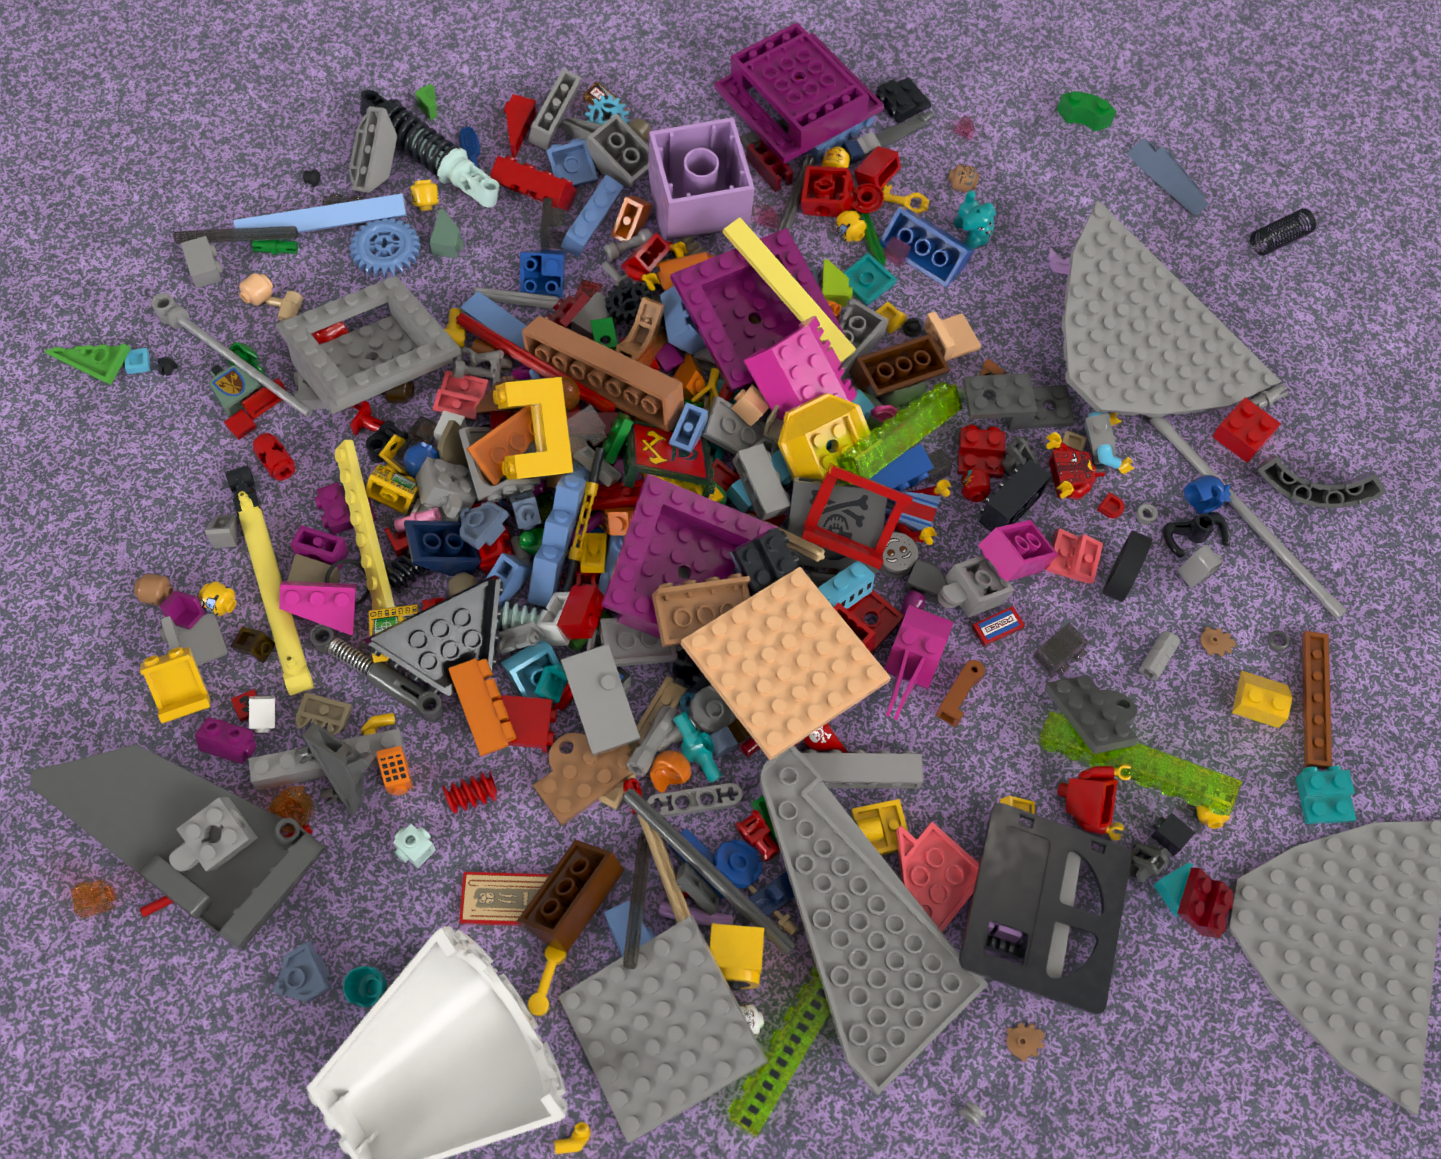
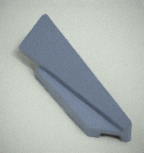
M1143 138L1127 153L1147 175L1192 214L1198 215L1209 205L1205 200V194L1169 150L1163 147L1157 150L1150 141Z

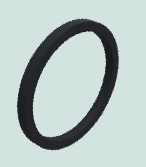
M340 560L334 563L328 569L325 576V583H330V575L333 569L342 563L354 564L357 567H359L364 574L365 570L362 567L361 563L355 560ZM368 588L366 589L364 596L360 600L355 602V606L361 604L367 599V597L370 594V590H368Z

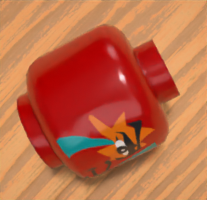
M971 468L961 476V493L965 499L972 502H981L988 497L991 492L989 474L980 468Z

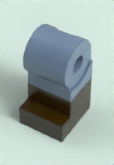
M738 718L722 730L710 735L714 744L712 753L715 758H719L739 748L741 743L752 737Z

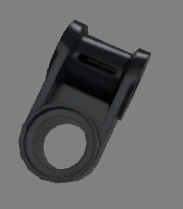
M386 421L366 440L365 444L369 459L374 463L384 462L385 460L379 454L393 435L402 437L407 442L409 434L406 431L399 430L393 421ZM396 442V443H394V444L392 445V447L390 448V451L393 450V449L397 446V443H398V442Z

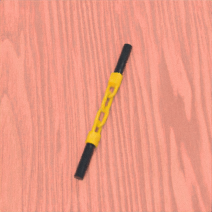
M596 447L588 482L586 481L583 505L573 545L570 547L568 555L569 563L562 592H570L574 583L578 562L581 561L582 546L591 508L599 486L597 483L605 453L603 448ZM588 495L591 496L590 503L586 502ZM585 508L588 509L586 519L583 518ZM581 524L584 525L582 535L579 534ZM577 540L580 541L579 548L576 547Z

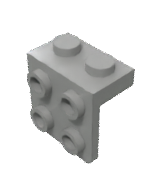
M214 614L203 615L191 629L176 626L170 616L160 619L163 627L159 629L164 643L168 642L170 648L166 650L167 654L170 650L177 647H182L183 649L190 647L197 666L227 654L228 650Z

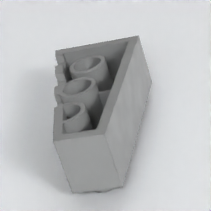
M853 298L842 318L840 326L847 339L857 350L841 363L840 366H843L845 370L840 377L841 381L850 377L849 370L856 358L869 354L884 337L888 319Z

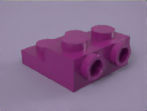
M339 482L316 489L318 496L314 497L318 510L323 509L325 515L321 516L325 529L330 528L332 535L354 528L350 521L349 506L345 501L344 486H340ZM367 497L373 521H376L377 518L369 497Z

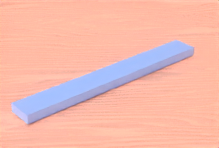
M396 194L234 220L237 241L245 242L252 241L253 238L265 239L366 223L368 221L373 222L375 219L407 216L404 195Z

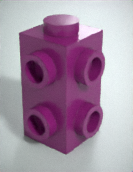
M207 717L195 733L199 751L239 764H244L256 749L252 730L227 723L221 719L217 720Z

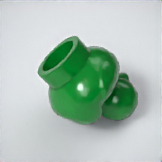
M534 528L531 531L523 532L519 538L520 548L525 549L531 555H536L542 545L544 528Z

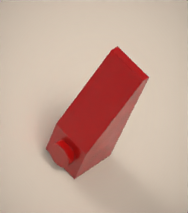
M512 94L510 100L505 103L504 113H506L511 157L516 158L537 114L536 100Z

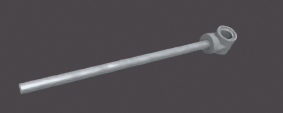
M160 293L153 297L151 306L162 323L169 324L175 329L186 328L304 416H311L312 409L188 320V311L177 304L170 294Z

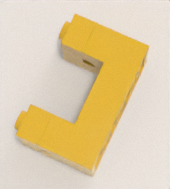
M562 377L505 382L495 386L496 390L493 391V400L495 405L498 404V410L531 406L533 430L535 433L536 453L504 456L505 461L502 462L503 474L507 475V480L572 473L573 466Z

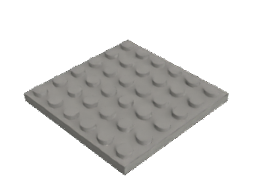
M689 916L558 996L628 1143L639 1139L768 1062L692 916Z

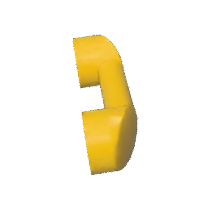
M551 946L545 949L544 954L547 962L537 992L528 1000V1008L534 1016H543L545 1012H548L550 1004L546 995L555 968L566 959V952Z

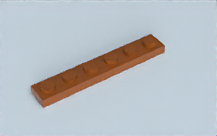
M1305 631L1302 634L1304 766L1326 769L1332 766L1329 634Z

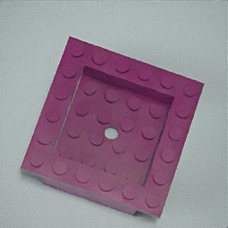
M798 22L731 55V74L714 82V89L783 164L880 113L884 109V104L813 32L808 34ZM754 86L789 124V136L746 91L747 89Z
M785 228L760 238L763 244L846 337L788 229ZM736 248L672 273L670 279L730 392L732 393L739 389L747 391L751 385L758 389L743 360L761 348H770L801 328L799 327L800 320ZM756 316L759 319V323L752 324L748 317Z
M647 474L601 606L619 613L618 623L661 639L652 594L659 589V585L673 583V586L682 585V582L688 580H696L697 583H701L711 577H719L720 580L728 579V576L733 575L735 569L734 561L729 552L765 531L778 527ZM679 568H685L688 571V579H682L678 575ZM748 585L749 594L752 597L753 593Z

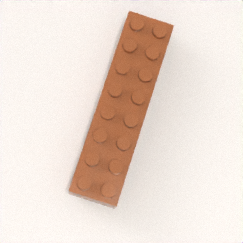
M538 316L522 330L526 351L615 403V407L666 432H669L677 425L684 409L682 382L541 316Z

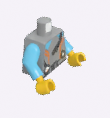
M1096 411L1089 413L1088 418L1085 419V432L1093 464H1104L1115 469L1118 468L1122 474L1135 469L1130 464L1133 462L1130 457L1122 461L1116 457L1115 438L1111 426L1122 422V420L1117 418L1118 413L1110 412L1105 414Z

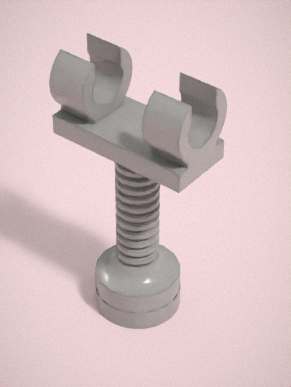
M499 359L500 371L491 372V369L466 366L465 361L455 360L453 364V377L463 378L466 374L489 377L493 379L494 385L496 382L501 381L500 373H510L512 361L509 359Z

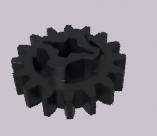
M629 280L628 284L621 281V286L613 285L614 291L607 292L609 297L605 298V306L612 319L616 318L618 323L625 320L626 324H629L630 320L635 322L641 303L640 296L652 300V294L648 290L647 285L642 286L640 281H637L635 284H633L632 280Z

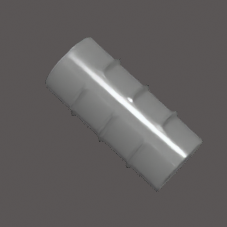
M1163 631L1139 668V672L1151 680L1156 681L1180 644V639L1169 631Z

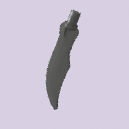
M930 110L925 114H916L904 123L889 126L875 136L882 147L891 145L917 129L925 128L927 121L934 118V113Z

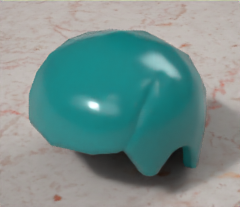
M359 966L350 970L345 977L343 992L349 1003L364 1008L372 1007L386 992L387 981L382 972L377 968Z

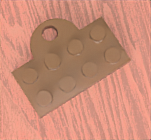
M581 733L565 734L553 743L549 752V763L553 771L535 783L533 787L561 826H563L598 801L601 796H605L616 788L617 785L633 775L626 766L633 752L626 745L593 757L586 735ZM565 743H571L574 745L572 752L564 754L560 751L561 746Z

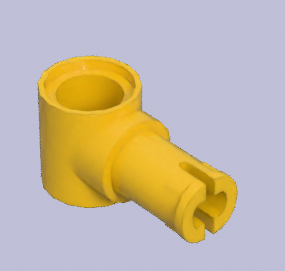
M451 308L449 310L448 324L443 329L460 348L466 347L464 345L466 331L456 323V317L459 316L461 310Z

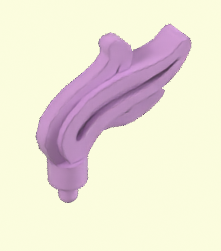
M1050 248V254L1048 255L1050 258V268L1057 273L1069 275L1070 257L1062 260L1058 258L1057 252Z

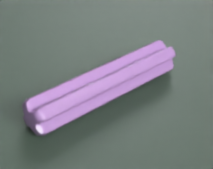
M664 902L660 903L658 915L676 920L671 905ZM688 907L691 916L697 924L711 926L712 924L733 925L734 918L731 915L715 912L709 916L704 910Z

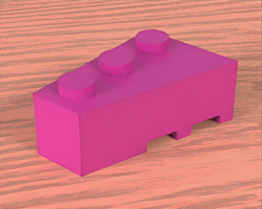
M302 581L281 582L279 609L353 636L356 584Z

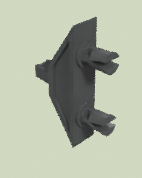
M313 722L302 734L308 746L297 748L295 757L304 756L299 761L300 764L317 759L333 786L322 789L320 798L328 797L324 802L325 805L341 800L353 818L363 803L365 768L370 766L369 764L374 760V757L370 751L356 754L352 746Z

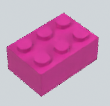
M1031 520L996 527L978 545L983 551V556L997 569V574L1006 582L1040 573L1059 556Z

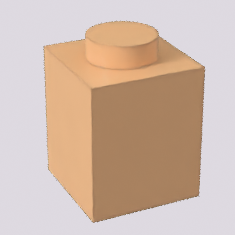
M751 385L747 391L742 389L734 397L736 403L731 409L748 425L752 426L767 411L769 406L761 392Z

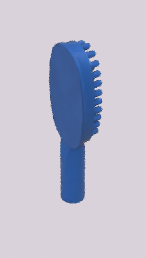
M471 126L462 127L463 129H461L459 135V146L466 151L468 159L479 169L477 157L480 155V142L477 134Z

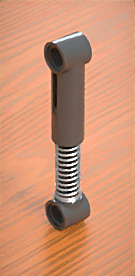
M318 624L311 629L309 637L314 648L319 653L330 654L340 659L341 662L364 675L366 681L421 715L425 721L434 722L442 717L444 707L437 693L425 690L383 662L373 663L370 657L364 656V653L357 651L353 646L350 647V644L347 645V642L340 639V636L335 634L332 628ZM322 637H329L326 641L319 642ZM436 704L433 710H425L427 705Z

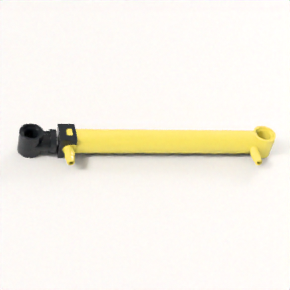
M249 465L226 471V478L231 492L234 493L233 503L240 519L283 670L287 691L292 696L314 689L293 615L279 609L282 578L263 516L262 506L257 492L253 488L255 487V482Z

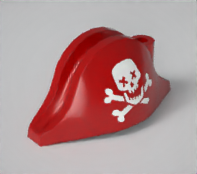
M828 723L803 739L814 750L832 749L848 753Z

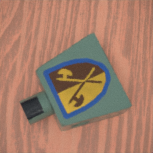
M217 365L210 371L213 379L209 381V385L229 418L244 409L242 401L262 388L257 380L236 365H232L226 370Z

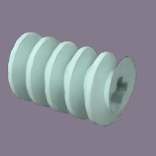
M506 601L503 607H501V616L497 620L496 629L499 630L502 626V629L506 630L531 621L537 624L542 613L546 610L543 609L540 615H537V610L533 607L532 611L528 613L527 606L524 605L522 610L519 611L517 603L514 604L512 609H509V602Z

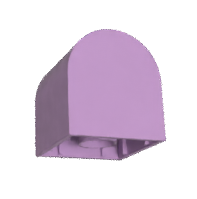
M734 117L649 132V180L659 229L665 241L723 231L724 228L739 217L749 226L755 188Z

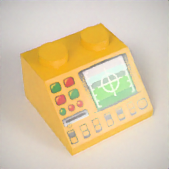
M380 464L371 473L366 486L367 497L407 515L419 492L414 478L404 477L396 473L392 467Z
M418 605L369 610L370 636L419 613ZM372 653L373 663L389 659L382 653L379 657Z

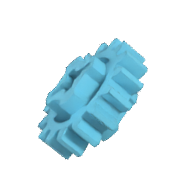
M601 95V101L599 102L597 99H593L595 105H588L591 112L585 113V116L590 118L587 121L603 125L607 121H604L603 112L608 117H612L616 113L618 115L621 114V118L627 124L629 123V120L625 118L629 116V111H623L626 108L625 103L619 105L620 99L617 98L613 101L612 95H609L606 100ZM604 105H611V106H614V107H613V108H606V107H604ZM598 111L599 117L594 122L595 112Z

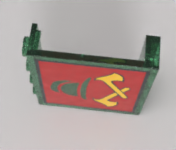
M632 420L633 424L622 445L624 486L634 488L637 474L641 472L702 485L701 496L709 498L710 494H714L716 481L713 480L714 468H711L713 458L710 456L711 445H708L707 439L701 436L691 453L669 445L675 429L666 432L653 424Z

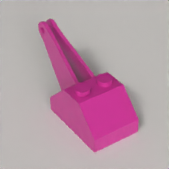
M911 605L908 606L884 668L889 675L895 677L886 717L890 716L898 695L901 680L907 681L909 684L901 698L894 720L898 719L915 685L925 689L929 688L947 643L953 621Z

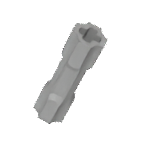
M662 705L643 741L634 750L626 763L629 771L633 774L646 775L655 760V754L675 726L673 718L678 715L677 710L671 706Z

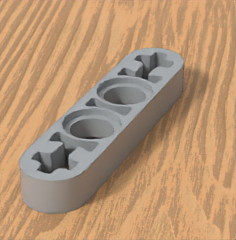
M734 783L655 794L647 802L651 806H654V801H659L663 805L668 804L667 799L671 798L672 810L668 811L669 806H663L661 811L658 812L665 818L735 807L742 800V790ZM728 790L738 794L733 801H730L729 797H722V803H717L718 795L716 791H720V796L727 795ZM705 793L711 794L714 801L710 805H704L699 800L700 796ZM679 797L687 798L689 800L688 807L685 809L678 808L675 805L676 799Z

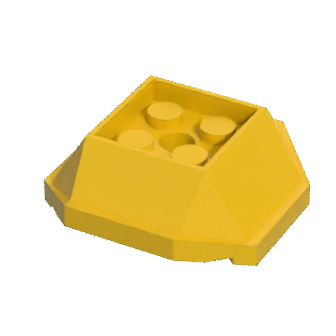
M824 393L785 412L778 446L792 480H794V476L823 480L830 463L840 468L844 464L847 471L857 475L864 472L872 454H869L867 446L871 444L872 451L874 452L875 444L860 405L829 393ZM830 440L832 446L831 449L827 451L826 444ZM863 449H864L865 454H866V458H865L864 460H863L862 454H861V451H862ZM856 454H858L860 463L856 464L854 458ZM849 459H851L853 464V468L851 469L849 468L847 462Z

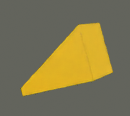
M1011 795L1000 799V803L1029 812V805H1031V813L1035 814V802Z

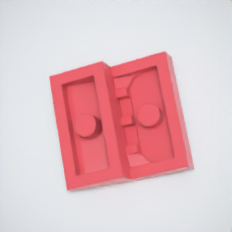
M446 370L441 389L437 391L432 410L441 413L447 411L476 421L479 415L476 413V407L487 393L490 384L489 380L464 375L463 378H455L452 371Z
M1058 528L1054 532L1051 546L1059 556L1045 570L1085 583H1094L1103 543L1085 534L1078 537Z

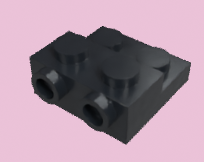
M909 77L898 82L892 79L878 86L875 95L884 104L889 117L894 118L897 123L931 108L932 104Z
M779 528L769 529L732 551L743 575L750 576L751 581L748 585L753 595L798 568L799 558L794 552H790L787 546L789 542L788 536Z

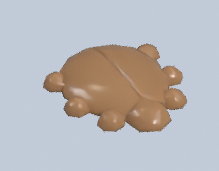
M1205 627V631L1201 634L1200 641L1202 647L1209 656L1213 655V653H1218L1220 657H1223L1225 651L1228 654L1232 653L1231 648H1234L1236 642L1230 639V633L1226 632L1223 634L1221 628L1211 630L1210 627Z
M1019 1023L1018 1028H1007L1008 1036L1006 1042L1008 1049L1013 1055L1019 1057L1021 1061L1026 1062L1027 1057L1031 1055L1034 1057L1038 1056L1037 1048H1044V1043L1041 1041L1044 1039V1032L1040 1029L1035 1030V1025L1029 1024L1027 1028L1023 1023Z

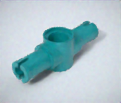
M686 711L675 716L673 721L683 736L681 744L683 755L688 761H695L696 765H700L709 783L719 779L722 773L712 758L714 744L711 737L706 732H700L699 729H695Z

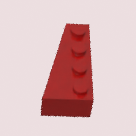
M508 155L505 158L497 156L489 176L502 187L567 213L570 211L578 191L572 186V181L562 177L561 179L555 177L554 174L545 170L542 172L538 171L536 167L525 162L523 165L519 164L517 159Z

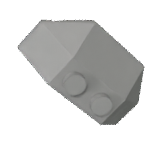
M368 107L367 113L357 127L349 167L350 178L353 184L352 190L370 193L390 176L397 134L387 110L379 107Z

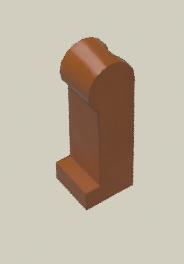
M970 660L965 664L935 715L955 728L964 715V712L959 710L972 686L978 684L985 673V667L980 661Z

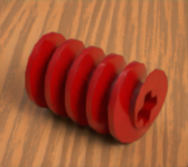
M489 770V778L480 773L479 781L474 776H470V784H467L464 779H460V787L451 782L449 791L442 785L448 807L454 814L458 813L459 805L464 811H467L469 802L476 808L478 799L486 805L487 796L493 802L497 801L498 792L491 770Z

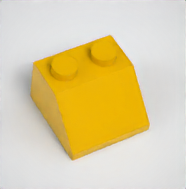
M1241 671L1232 713L1279 728L1289 717L1292 702L1290 689L1286 684Z

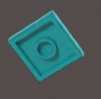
M869 253L865 254L843 272L849 278V287H853L852 294L866 307L897 283V278Z

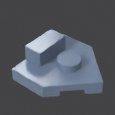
M491 501L482 503L480 507L460 509V518L462 519L460 537L478 550L484 543L491 546L505 530L502 523L509 514L505 509Z
M307 941L284 956L281 965L283 968L278 982L276 981L273 992L304 1002H311L332 989L328 981L331 977L321 955L316 954L311 942Z

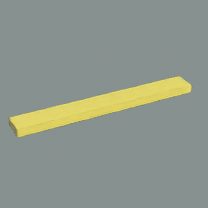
M741 217L723 229L722 233L801 323L812 316L817 317L820 322L819 327H822L824 333L819 338L820 341L829 339L831 343L829 347H833L841 363L857 350Z

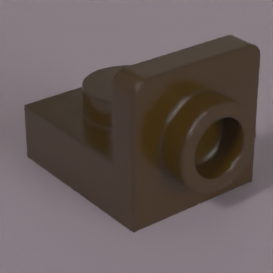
M242 626L230 647L236 652L251 655L259 662L265 663L275 646V642L262 631Z

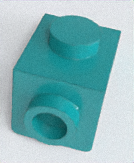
M562 664L544 667L535 690V694L542 698L552 699L553 704L559 703L568 681Z

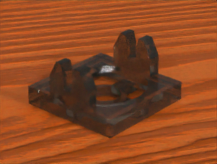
M552 198L543 199L540 225L542 250L561 249L560 246L563 241L557 240H563L566 235L561 231H553L554 227L565 225L563 217H566V212L559 208H553Z

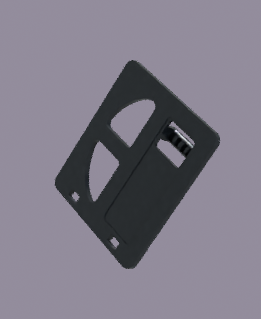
M1004 803L994 805L989 815L961 946L960 966L968 972L1090 1014L1097 1015L1103 1013L1107 1006L1132 859L1130 850L1125 846ZM1020 817L1033 821L1031 828L1019 824ZM1095 843L1103 846L1102 853L1091 850V844ZM1069 852L1079 855L1088 865L1095 878L1101 899L1100 915L1091 914L1063 904L1060 901ZM994 922L1023 932L1027 935V942L1019 945L988 934L989 923ZM1055 922L1088 932L1096 939L1095 947L1085 963L1074 973L1063 978H1051L1046 971ZM984 949L1023 963L1018 965L986 954Z

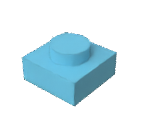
M147 348L130 350L125 359L127 374L150 371V357Z

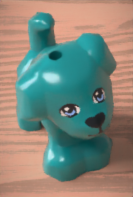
M969 190L965 195V201L960 204L958 214L954 218L953 223L956 228H963V230L968 231L965 244L975 249L978 246L988 244L990 235L994 230L996 210L992 203L979 204L974 199L976 197L975 191Z

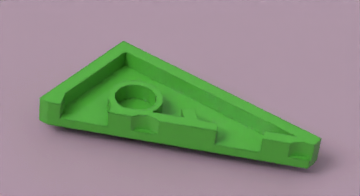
M120 344V346L99 345L97 347L92 345L75 346V348L71 349L54 347L46 349L45 353L111 385L131 347L126 344Z

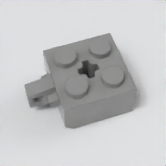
M427 457L415 477L421 504L442 508L446 517L455 519L456 514L460 513V509L471 508L477 499L469 468L463 465H455L441 459Z

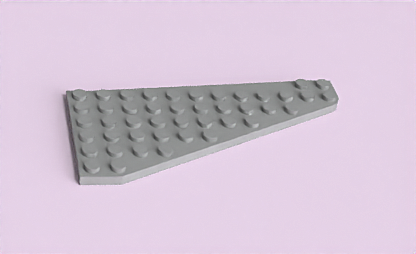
M792 746L771 761L769 760L765 763L760 774V786L846 1063L871 1091L878 1096L988 983L980 975L968 972L960 966V954L822 782L823 779L809 761Z

